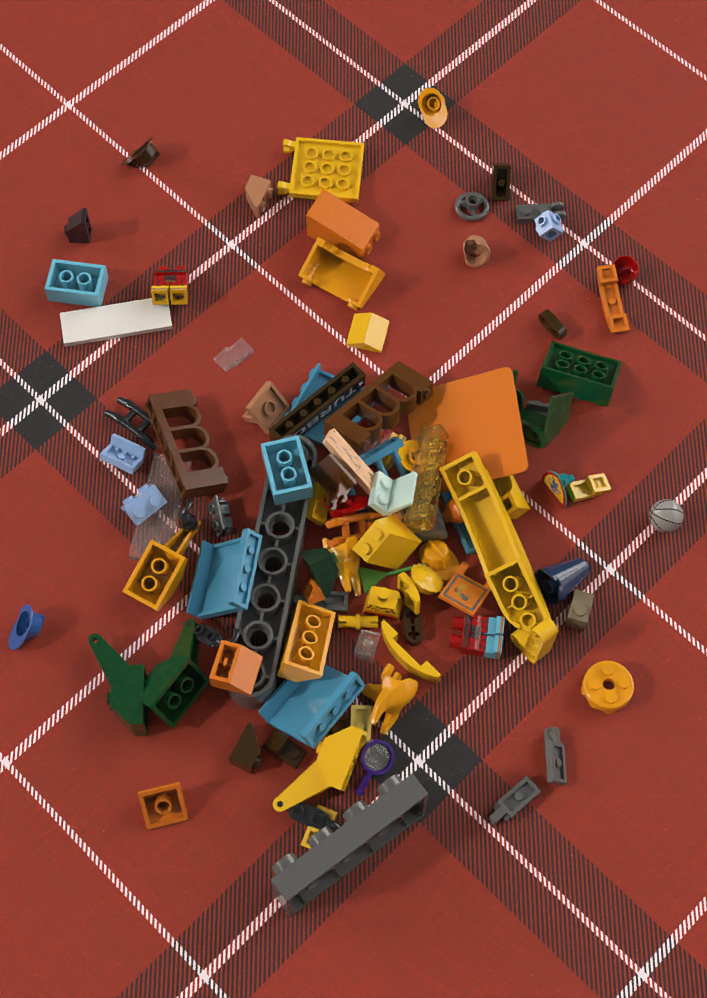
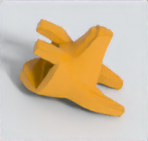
M350 536L346 539L345 543L333 548H329L327 545L329 539L323 538V548L329 559L317 566V578H340L343 588L347 593L351 592V582L355 596H360L361 582L358 569L361 557L352 549L358 542L357 536Z
M387 664L383 670L381 684L369 683L362 690V694L375 703L370 716L371 724L375 725L383 712H386L380 729V733L383 735L394 725L401 710L412 700L418 690V682L411 678L401 681L402 675L398 672L391 677L394 666L391 664Z

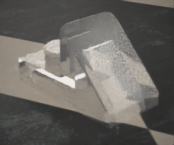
M361 629L354 651L355 660L375 663L380 633Z

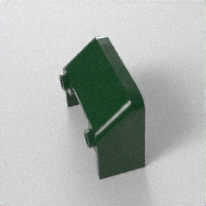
M514 369L512 372L516 386L518 370ZM516 389L525 443L537 449L547 447L568 421L573 393L568 392L551 396L546 417L524 407V394L521 390Z

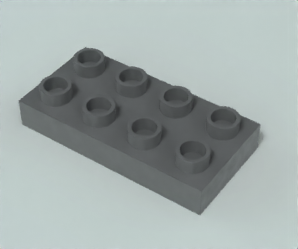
M398 774L391 776L378 787L377 791L380 796L375 802L369 806L363 800L356 802L342 815L346 820L343 826L335 832H332L329 826L323 827L307 841L311 847L307 853L297 859L294 853L291 852L273 865L272 870L276 874L271 879L274 896L289 917L293 916L425 815L428 793L413 774L403 781Z

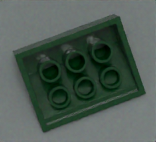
M552 341L541 367L536 386L545 390L556 391L560 394L571 392L573 393L572 397H576L579 400H586L598 406L608 407L622 361Z

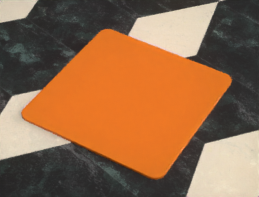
M508 367L433 386L432 397L421 405L417 403L414 411L408 414L411 440L420 441L431 450L434 445H429V440L432 438L435 440L442 439L439 451L442 450L445 440L448 442L447 450L438 455V460L440 461L439 468L472 451H476L492 480L523 473L528 469V459L512 370ZM429 473L417 475L419 477L417 480L419 489L425 484L426 475H429ZM443 476L435 481V494L450 491Z

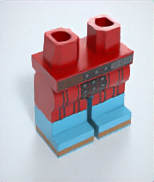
M465 613L464 617H453L451 629L461 630L462 634L461 636L451 634L449 647L460 649V654L467 653L499 660L502 652L505 617L497 616L492 618L480 615L472 617Z

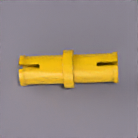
M338 615V621H346L338 622V628H356V630H360V628H378V615Z

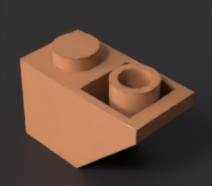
M251 174L245 187V194L254 215L258 218L261 212L265 211L267 200L272 197L273 188H271V180Z

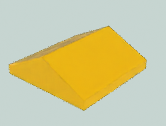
M374 313L354 314L346 346L382 353L389 320Z

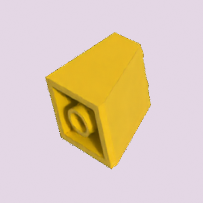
M395 515L377 519L352 549L367 563L398 570L422 541Z

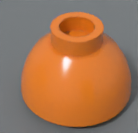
M452 498L446 504L444 512L441 513L446 523H464L459 509Z

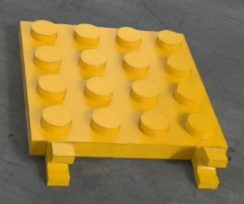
M296 137V141L284 139L283 153L289 154L294 151L291 181L290 183L278 181V195L289 193V197L316 200L324 189L344 202L358 203L364 143Z

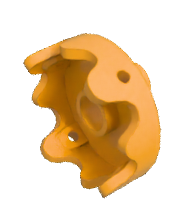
M601 661L593 664L585 673L581 686V693L585 695L589 705L594 709L603 711L605 714H613L629 703L634 691V682L630 672L624 666L614 661ZM603 682H612L614 688L612 690L605 689Z

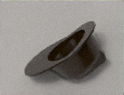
M153 137L149 138L141 147L128 155L121 164L125 165L132 161L139 166H150L160 155L159 151L152 144Z

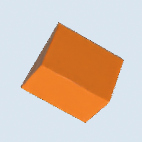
M180 782L138 792L147 830L188 820Z

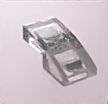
M241 337L229 349L226 346L213 360L226 372L247 359L255 350Z

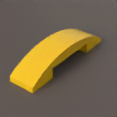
M383 620L381 622L382 636L394 658L415 676L432 683L440 682L441 674L428 661L420 666L396 642L398 640V633Z

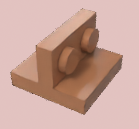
M266 381L245 409L247 411L242 418L246 422L257 423L265 434H269V429L284 417L291 406L271 381Z

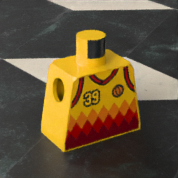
M371 586L366 596L363 614L368 616L378 615V618L399 622L403 607L400 592L385 587Z

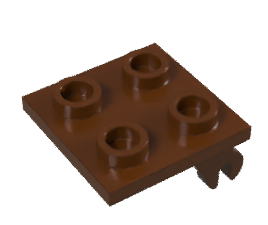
M332 453L309 470L310 474L327 491L325 507L330 504L332 507L329 511H334L337 508L336 503L340 496L342 497L340 503H345L349 490L357 483Z

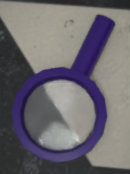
M373 739L366 742L360 749L359 763L365 772L355 790V793L362 796L372 774L382 775L393 766L394 751L387 742Z

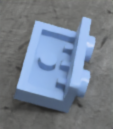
M114 433L111 436L110 444L100 453V459L133 474L144 463L146 449Z
M144 484L137 490L139 492L137 495L127 497L123 501L124 505L120 507L136 526L168 503L154 484Z

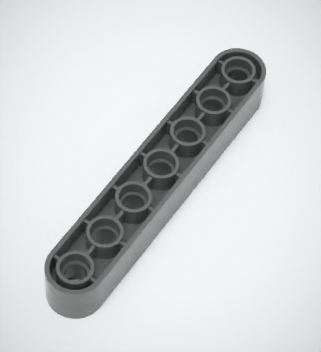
M288 435V436H285V437H283V438H281V439L289 438V437H293V436H298V435ZM299 435L309 471L318 464L317 450L308 438ZM309 472L311 483L313 486V483H316L317 480ZM267 475L255 532L263 537L248 610L238 612L235 628L240 633L236 643L263 657L257 675L260 680L254 685L251 696L229 691L232 700L237 705L251 710L261 708L277 689L279 677L276 674L292 612L293 597L296 591L309 523L307 513L310 498L275 505ZM279 530L288 531L287 534L282 536L273 534ZM272 565H278L282 567L280 570L275 572H270L266 570V568ZM264 601L275 603L274 606L268 609L259 607V604ZM262 637L267 639V643L263 646L257 647L251 644V641L255 638Z

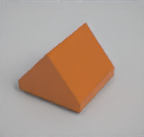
M311 578L303 592V596L312 605L326 598L314 578Z

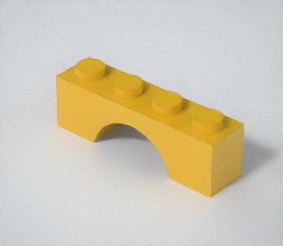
M513 475L492 480L510 519H518L530 510Z

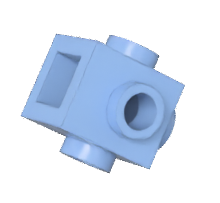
M547 210L534 219L539 237L549 242L563 233L561 218L556 213Z

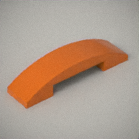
M615 264L597 266L600 298L611 334L628 332L630 328L627 315L622 307Z

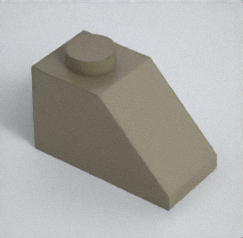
M575 589L565 626L582 631L585 630L594 594Z

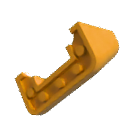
M318 237L298 276L303 278L302 282L311 287L314 284L348 302L347 306L357 311L358 308H363L383 280L385 273L381 269L355 258Z

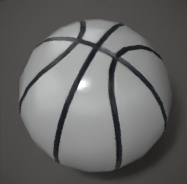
M670 499L657 501L649 511L651 525L662 533L677 530L684 519L681 506L676 501Z

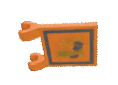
M462 561L438 598L473 617L492 590L488 582L483 586L465 576L470 564Z

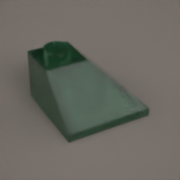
M327 548L301 551L300 553L312 578L321 588L325 598L329 597L339 572L336 565L339 561L335 553H330Z

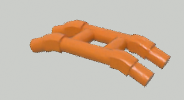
M366 511L354 515L336 517L327 521L325 525L328 529L342 526V536L329 540L327 542L328 547L333 548L343 544L348 537L353 535L357 536L359 541L366 533L365 520L382 518L384 516L377 511ZM357 522L358 533L350 535L349 523Z

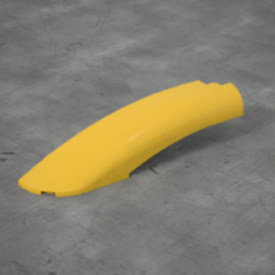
M472 451L439 469L464 520L484 570L485 578L503 615L513 626L530 633V630L545 618L551 619L532 567L488 470L484 468L478 453Z

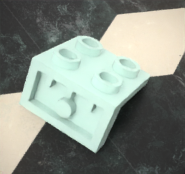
M381 471L375 472L368 506L383 516L411 506L414 500L418 473L414 471L392 480Z

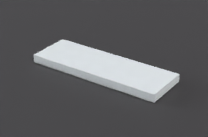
M161 296V297H158L157 299L163 300V299H165L166 297H165V296ZM152 298L60 313L65 347L173 329L169 305H153Z

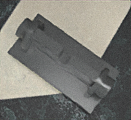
M215 495L209 503V513L212 514L213 518L212 528L216 532V537L219 538L222 533L231 535L234 528L231 517H224V515H230L228 501L225 498L218 499L217 495Z

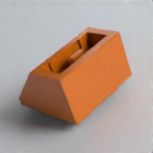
M221 640L209 677L211 686L251 696L263 657L241 644Z

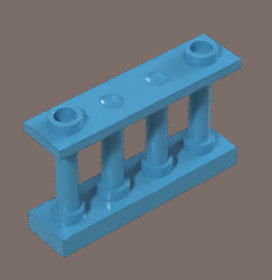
M392 437L359 456L367 466L375 464L378 471L389 477L382 463L383 457L389 454L392 456L400 476L408 474L401 464L402 460L398 453L399 448L404 446L400 438ZM353 486L349 490L348 495H356ZM370 506L358 510L356 514L366 512V509Z

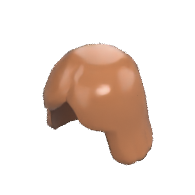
M471 235L463 243L465 263L468 266L479 268L487 263L491 251L482 236ZM469 254H479L480 256L474 258Z

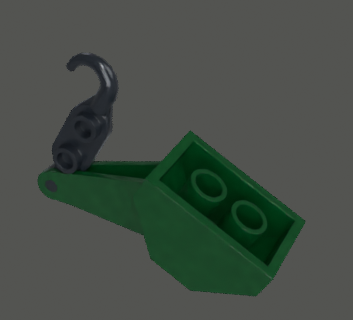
M188 619L183 624L169 659L158 663L144 681L143 703L172 729L210 682V679L198 667L199 642L212 648L219 647L221 640H224L218 630L207 624H198L194 619ZM233 628L235 634L228 641L236 643L240 633L237 628Z

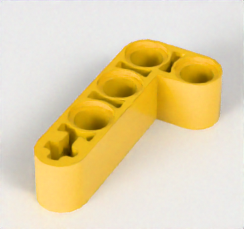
M545 618L531 629L530 633L517 629L510 634V638L526 658L535 664L550 652L558 634V628L550 618Z

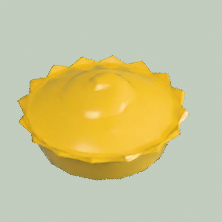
M418 563L413 565L410 578L418 592L426 595L441 592V589L444 588V582L437 571H434L432 567H427L425 564L421 565Z

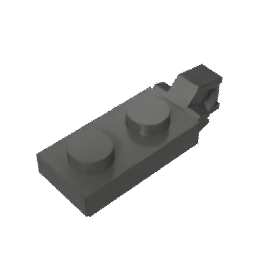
M322 591L326 599L313 604L336 613H348V593ZM294 595L293 607H295L298 599L307 602L302 595Z
M550 727L544 730L547 782L564 786L567 784L565 747L560 741L559 728Z
M526 776L496 802V805L493 807L495 812L489 816L488 820L493 826L501 819L505 822L537 797L541 790Z

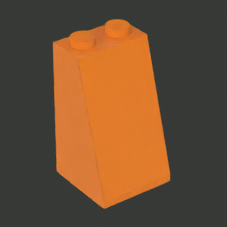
M324 189L306 214L307 236L316 240L319 237L325 240L326 243L362 260L366 254H370L373 243L377 242L381 235L379 223Z

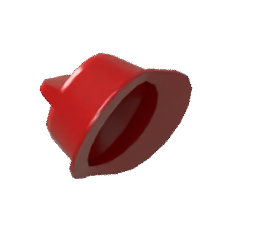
M347 495V501L341 504L342 497L340 496L336 503L337 508L334 511H329V516L336 518L354 515L358 510L368 506L369 499L363 495ZM325 497V498L323 499V504H324V506H325V502H326V498H327V497ZM329 504L326 508L329 510L332 506Z

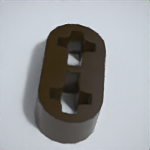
M545 309L538 314L540 323L556 340H560L567 335L565 326L550 310Z
M407 608L403 613L404 638L407 644L416 646L421 643L423 636L421 613L416 615ZM409 614H413L415 617L414 624H411L410 618H407ZM411 629H415V635H419L416 636V640H412Z

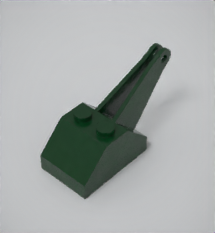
M91 634L88 637V643L110 684V692L107 693V705H110V711H113L115 717L136 737L148 736L149 708L143 703L144 681L148 676L145 666H130L100 634Z

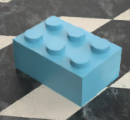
M53 259L45 285L48 301L92 307L101 306L109 278L106 266Z
M299 435L262 443V457L274 504L279 505L313 497V486Z

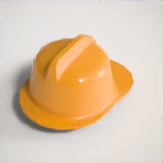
M425 88L418 96V105L425 123L431 128H439L444 125L448 115L445 98L435 88Z
M429 540L420 547L419 558L421 562L437 571L438 575L441 576V580H450L459 568V562L447 544L440 540Z

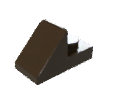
M274 730L262 745L264 749L295 770L307 755L306 750L291 741L290 735Z

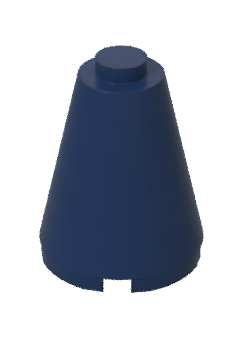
M576 558L537 570L535 577L543 591V598L550 604L561 603L589 575L590 566L586 560Z

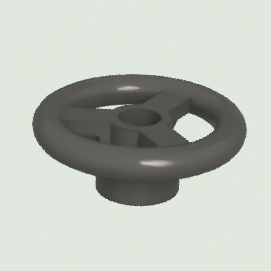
M466 192L457 198L455 211L464 220L478 221L487 215L489 202L480 193ZM483 203L484 210L481 214L477 215L476 209ZM460 206L466 207L470 211L471 216L464 214Z

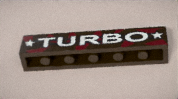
M352 362L269 429L270 441L280 440L288 435L303 436L364 387L366 374Z

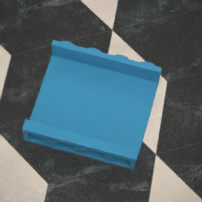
M324 665L322 677L319 679L300 682L285 679L260 708L258 713L269 725L315 749L366 685L359 675L353 671L346 675L328 665Z

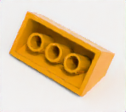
M298 599L291 612L276 676L293 682L322 677L336 612Z

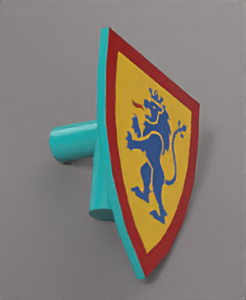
M546 471L543 474L542 481L565 509L567 495L564 487L575 481V477L572 474L562 473L559 475L554 471Z

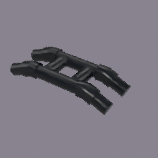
M118 397L117 403L130 410L123 418L120 414L111 410H106L104 415L123 426L154 451L159 445L145 433V430L150 425L153 427L148 413L135 405L131 400ZM136 415L145 420L138 428L130 423Z

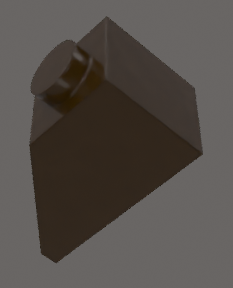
M492 162V200H510V163Z
M248 722L229 756L230 764L252 774L254 770L259 769L263 759L261 758V751L253 725Z

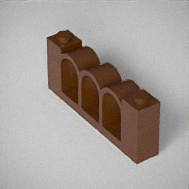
M398 361L324 421V435H327L329 430L335 429L357 455L360 456L371 448L372 443L381 438L382 429L396 426L400 415L413 412L417 403L421 405L432 397L433 381ZM392 387L408 398L400 399L386 391ZM375 401L391 412L381 413L369 405ZM358 415L372 424L373 427L365 428L359 426L352 419Z
M191 389L150 394L145 404L181 500L223 493L228 484L227 474L224 473L222 467H218V456L213 450L207 448L210 437L208 432L199 426L201 413L196 408L197 399L193 396ZM185 417L192 424L169 428L166 418ZM192 438L198 441L201 446L178 450L174 440ZM201 460L207 463L210 468L186 472L183 462Z

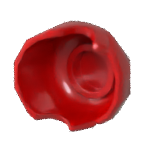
M625 255L613 261L612 264H615L618 276L617 284L627 285L633 283L639 273L638 264L634 258Z

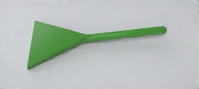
M413 566L390 572L359 567L358 570L364 593L368 592L371 586H375L386 576L410 571Z

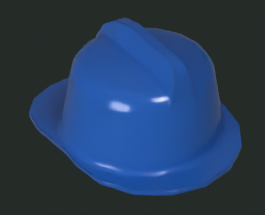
M28 604L22 607L18 619L11 630L8 642L12 650L18 649L24 640L37 637L41 631L45 617L40 613L32 611L31 606Z

